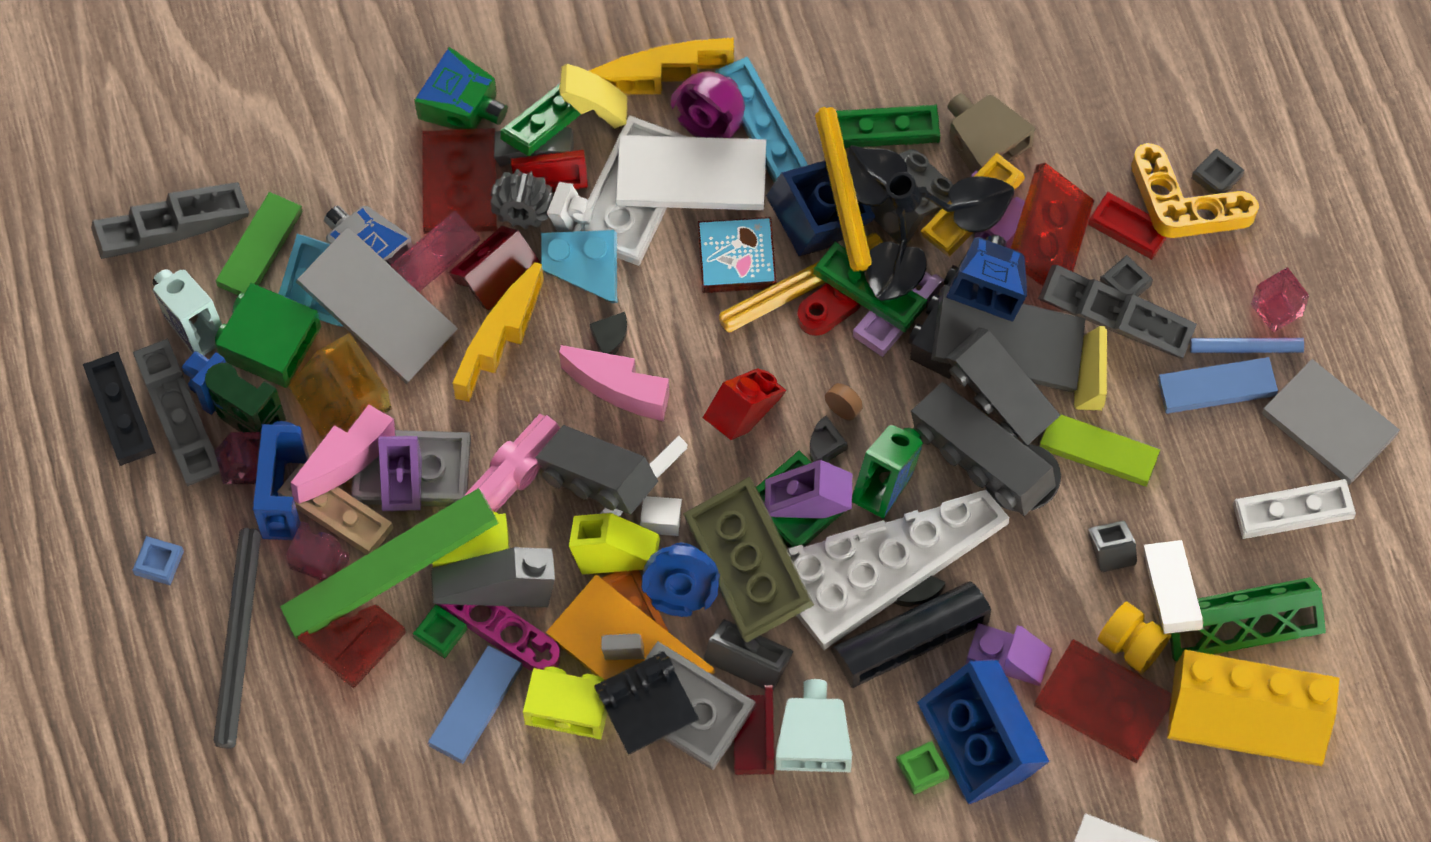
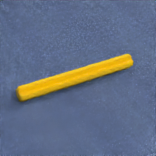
M821 107L815 114V119L850 267L853 271H865L872 264V259L837 113L833 107Z
M877 233L866 236L869 251L878 244L883 243ZM818 262L721 312L719 320L724 330L732 332L826 283L813 274V268Z

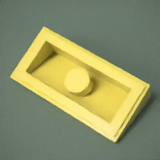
M1099 326L1083 337L1077 390L1074 391V407L1078 410L1102 411V408H1104L1107 395V329H1105V326Z

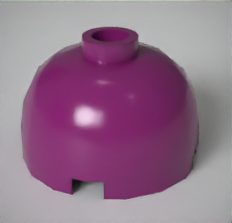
M711 71L693 74L671 96L672 110L677 105L681 113L678 121L694 137L731 138L743 122L745 111L743 96L735 81L722 74Z

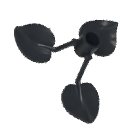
M850 146L847 159L857 201L863 205L875 207L883 204L889 196L898 216L901 238L900 246L894 242H883L870 250L872 264L864 271L865 278L875 297L882 301L900 298L917 287L925 275L927 268L925 253L918 247H907L908 237L905 222V213L916 210L922 198H926L946 212H954V220L959 228L968 232L978 233L989 230L1001 220L1014 196L1013 186L1002 180L990 177L975 176L964 178L950 188L949 198L952 204H947L928 192L926 187L918 188L914 177L908 173L905 160L898 153L887 149Z

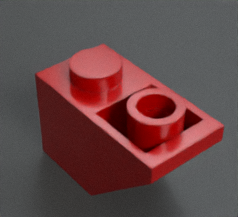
M756 368L723 382L702 418L730 440L736 439L749 433L783 397L786 389L777 383V379L773 374Z

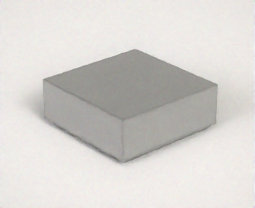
M618 634L601 636L602 652L605 660L644 659V644L641 635Z

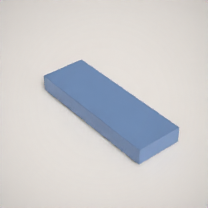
M1269 357L1159 374L1158 384L1166 414L1274 397L1278 392Z
M488 645L429 739V747L463 764L523 668L522 663Z

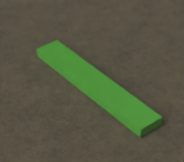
M478 488L283 604L280 608L294 637L300 642L497 525L499 522L483 492Z

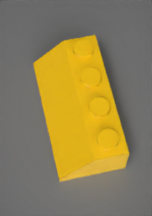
M1184 650L1174 670L1167 739L1322 766L1337 714L1340 678Z

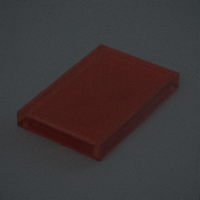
M495 128L422 131L424 234L488 232L497 230V215L491 212L490 204L492 186L497 179V167L494 158Z
M1047 163L1038 164L1035 167L1010 248L1021 252L1025 256L1026 274L1042 286L1052 265H1059L1072 272L1074 271L1095 201Z
M1073 639L1035 700L1034 707L1137 764L1170 709L1172 693Z

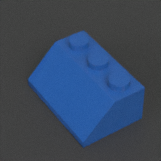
M998 660L968 662L917 701L968 804H973L1025 781L1050 762Z

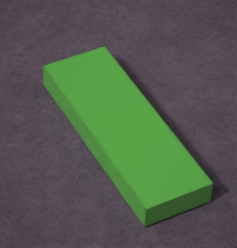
M269 192L217 277V286L235 295L245 293L250 283L259 286L303 213L302 206Z

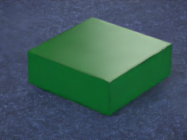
M435 604L413 632V638L445 659L468 628L466 623Z

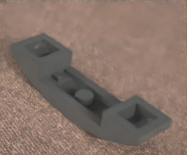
M167 338L134 351L133 355L186 485L190 486L222 473V468L191 397L169 339Z

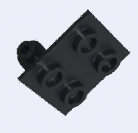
M665 651L594 685L628 755L699 720Z

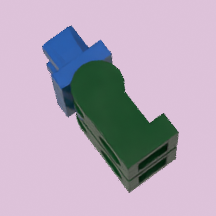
M195 351L183 364L182 370L184 374L190 377L188 386L191 391L197 394L202 409L210 415L216 411L221 420L258 445H260L262 424L273 425V423L278 421H286L277 389L266 381L256 388L239 377L236 369L232 365L227 364L225 358L215 352L208 359Z

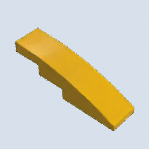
M734 38L693 40L658 46L620 57L591 69L589 72L610 82L625 95L662 94V82H682L691 75L698 73V69H719L733 63Z
M534 262L508 288L483 321L467 348L453 380L455 399L470 402L481 370L496 373L506 342L522 344L544 281L542 264Z

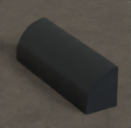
M969 581L831 647L830 650L853 689L975 630L978 623L988 624L991 607L979 588Z

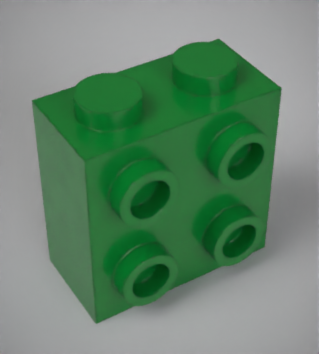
M250 283L246 292L240 293L237 296L232 309L233 314L228 323H223L216 333L215 344L218 354L225 358L226 363L287 388L321 329L318 311L254 283Z

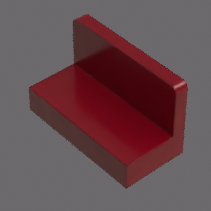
M501 226L448 273L456 284L470 288L484 309L490 310L498 303L508 288L534 262L540 263V261L519 230Z
M765 685V695H745L756 702V707L734 738L735 775L774 774L773 685Z

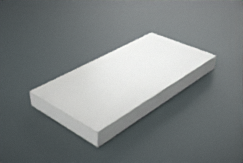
M630 115L620 135L688 137ZM619 135L588 199L589 202L586 208L594 210L591 222L588 225L576 223L573 232L615 230L617 232V258L639 266L667 208L616 206Z
M620 135L616 206L764 211L766 139Z

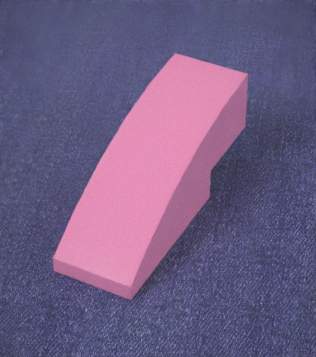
M561 345L559 351L561 368L581 386L618 408L640 416L660 421L664 420L669 399L668 378L636 373L635 358Z
M368 405L348 432L334 425L291 481L294 501L300 504L321 496L342 485L366 468L379 456L378 438L395 436L394 419Z

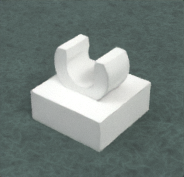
M559 182L547 214L558 232H573L576 222L584 225L590 224L594 210L586 208L589 201L578 195L573 184Z

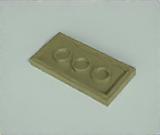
M750 476L683 513L700 550L706 553L717 566L720 574L719 590L742 638L746 642L753 640L814 606Z

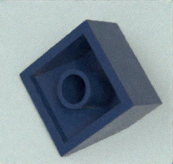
M826 161L782 172L766 197L798 256L828 249L834 242L838 243L843 240ZM858 202L863 226L874 220L875 215L870 206Z

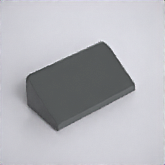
M724 619L709 639L704 661L765 689V685H773L774 690L792 657L793 650L763 636H758L746 642L742 638L737 625Z

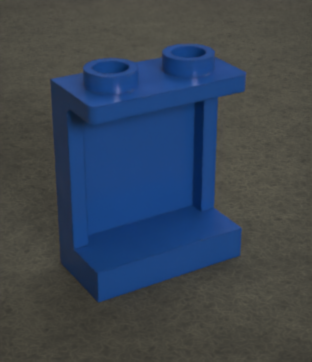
M278 421L273 423V425L262 424L253 512L262 539L300 541L302 525L294 498L278 496L277 491L284 484L286 464H305L309 455L301 427L286 421Z

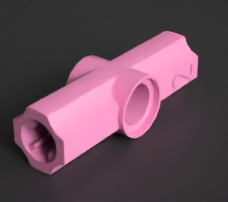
M539 414L514 442L508 441L498 449L490 462V468L469 489L465 496L479 488L483 492L492 511L497 512L517 489L519 491L524 490L535 479L541 467L535 457L560 429L558 424L549 416Z

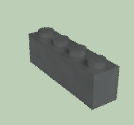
M943 381L911 410L914 424L913 429L920 434L922 442L926 445L933 444L940 450L943 458L952 466L957 464L967 471L968 476L977 486L989 488L995 493L997 500L1009 510L1014 508L1025 516L1056 487L1053 466Z

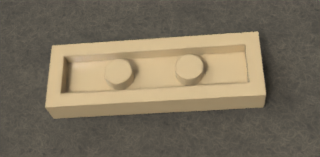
M302 463L298 465L277 491L278 496L292 497L291 481L304 466ZM339 487L300 504L295 502L297 510L366 555L377 549L393 530L391 521Z

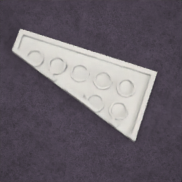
M982 490L942 502L941 506L923 512H918V510L905 513L903 518L886 523L882 520L826 538V541L806 547L799 545L789 548L788 552L814 603V606L796 616L822 649L825 650L893 604L906 592L928 577L935 575L1008 525L1009 516L987 490Z

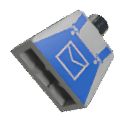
M335 206L324 217V222L332 229L326 236V241L329 244L349 227L393 269L397 268L414 254L411 236L368 206L360 207L350 216L340 206Z

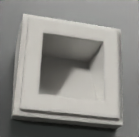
M646 496L642 504L640 526L656 532L658 535L679 536L682 499Z

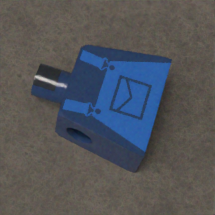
M990 235L986 239L974 238L953 279L946 298L1013 322L1027 297L1025 256L1021 252L1007 248L1006 240L999 235Z

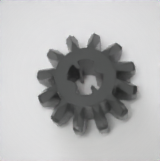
M516 169L514 174L503 172L502 177L496 179L495 184L492 186L490 195L492 197L490 203L491 212L498 215L500 222L508 221L511 223V227L520 225L525 230L528 229L529 225L540 227L542 221L548 219L547 211L553 198V187L545 184V178L534 177L532 171L528 174H523L518 169Z

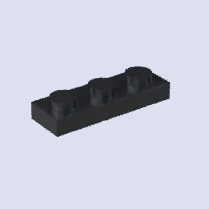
M119 352L83 364L119 465L122 466L155 454L154 446Z

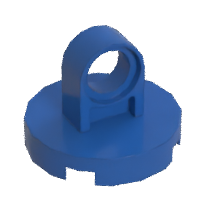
M675 543L670 547L660 549L650 556L643 570L642 590L644 594L646 592L652 599L651 605L657 610L671 616H692V612L703 607L706 610L711 607L718 595L720 574L715 562L706 553L688 543Z

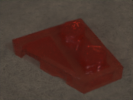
M375 604L360 610L352 617H342L330 622L331 626L309 634L308 631L304 632L297 639L301 646L354 689L406 634V630L403 625Z

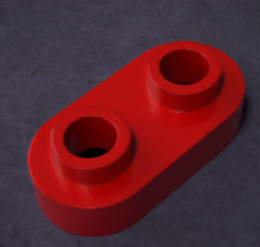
M826 283L800 303L797 313L798 325L809 335H823L859 310L862 305L847 295L841 294L839 290ZM819 309L823 313L819 316H814L810 311Z

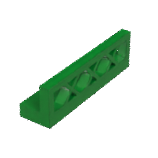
M1309 577L1197 598L1203 618V629L1199 631L1204 635L1195 646L1181 649L1180 633H1171L1170 643L1172 658L1176 662L1184 650L1213 655L1326 633L1322 590ZM1313 606V624L1297 626L1290 621L1300 608ZM1272 614L1279 619L1271 632L1260 633L1253 628L1263 615ZM1234 621L1242 627L1233 639L1223 641L1215 635L1223 623Z

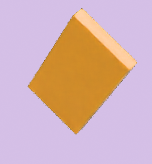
M598 575L591 579L546 631V635L551 637L561 648L593 674L604 680L643 662L657 641L711 675L715 673V669ZM618 634L641 635L644 644V659L605 660L602 652L601 636Z

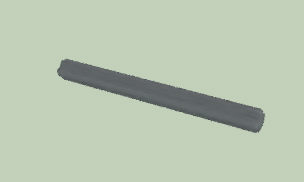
M242 528L239 531L214 732V743L219 748H234L237 739L261 541L259 530L254 528Z

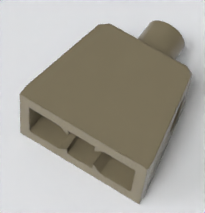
M960 93L947 106V109L956 117L950 125V141L972 174L975 170L979 171L996 153L1008 162H1011L1033 146L1035 127L993 95H987L976 104H973L963 93Z

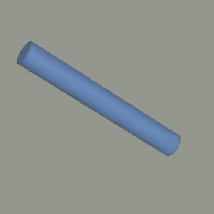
M1191 338L1190 353L1304 352V338Z

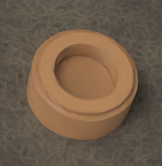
M836 383L825 394V401L829 408L845 420H853L863 409L861 398L847 385Z

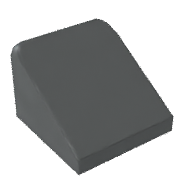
M1123 520L1088 528L1094 554L1101 572L1136 565V542L1126 521Z

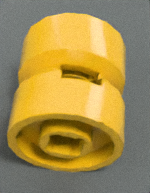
M1126 601L1107 621L1097 641L1114 654L1123 651L1127 664L1140 674H1143L1164 650L1171 638V633L1164 634L1162 626L1154 621L1144 623L1145 613L1129 601Z

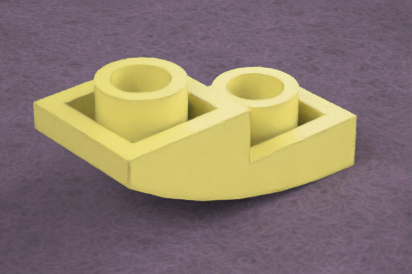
M569 64L561 67L559 91L566 103H570L580 114L594 110L598 117L603 118L614 129L626 125L627 96L621 90L600 76Z

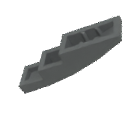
M239 182L168 193L166 201L132 206L128 215L93 220L91 230L100 258L104 259L140 252L200 235L248 217L249 211Z
M1059 265L1051 266L1038 300L1074 316L1086 318V321L1098 326H1105L1107 330L1178 358H1184L1197 326L1196 323L1134 294L1123 293L1095 279L1089 280Z

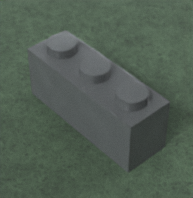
M978 327L945 357L953 366L949 369V372L954 379L963 387L968 384L975 392L976 396L973 400L985 414L989 415L992 413L1000 422L999 425L1024 445H1029L1060 416L1059 412L990 330Z
M565 425L558 430L535 457L544 471L542 473L543 478L555 488L562 486L571 490L582 499L591 498L611 511L618 509L630 515L659 482L644 456Z

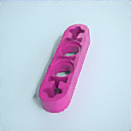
M437 604L466 623L467 628L506 655L521 662L531 672L533 668L542 670L545 667L558 668L561 657L558 644L551 637L505 606H487L492 611L490 618L484 622H476L470 617V612L478 605H464L462 611H459L461 605ZM516 626L522 630L523 635L518 642L507 643L501 638L502 631L506 627ZM531 637H533L531 640L532 647L541 653L549 649L551 660L542 659L539 663L536 662L535 652L527 647Z

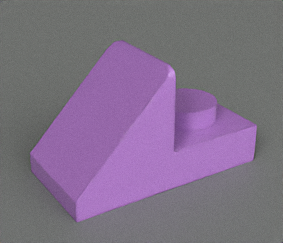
M978 623L966 663L970 661L998 660L1006 676L1041 686L1052 649L1022 626L1017 625L1015 633L1012 634Z

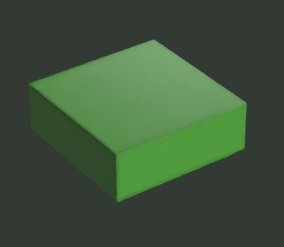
M932 741L896 757V762L913 795L949 779L950 774Z

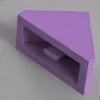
M418 436L379 437L382 511L421 510L422 456Z

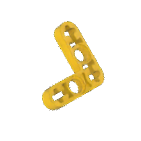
M1145 143L1136 148L1131 163L1132 172L1153 226L1162 236L1178 238L1244 229L1253 224L1259 204L1250 193L1236 191L1184 198L1165 151L1158 145ZM1151 164H1155V165H1154V168H1153V173L1151 174V171H1152ZM1155 185L1163 186L1168 189L1169 194L1165 196L1158 195L1152 191L1151 187ZM1201 209L1209 210L1215 215V219H1203L1198 215L1197 211Z

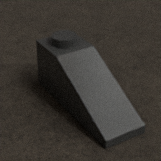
M513 547L431 569L433 604L548 608L555 582L553 551L550 548Z

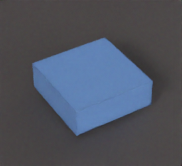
M146 536L133 567V573L139 577L171 585L184 550L182 546Z

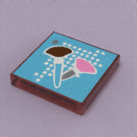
M771 217L698 221L702 293L763 290L776 284Z

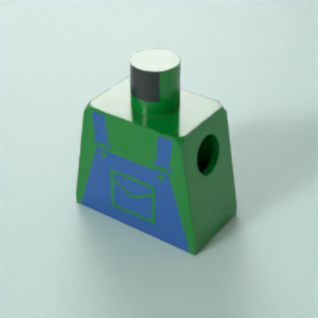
M450 47L414 100L418 119L467 134L473 133L483 118L496 125H500L508 110L507 105L495 100L497 90L493 76Z
M889 425L866 451L852 494V503L883 519L886 517L910 481L923 446L922 438L915 429L907 427L902 430L895 425ZM883 472H891L886 480L881 483L879 475Z

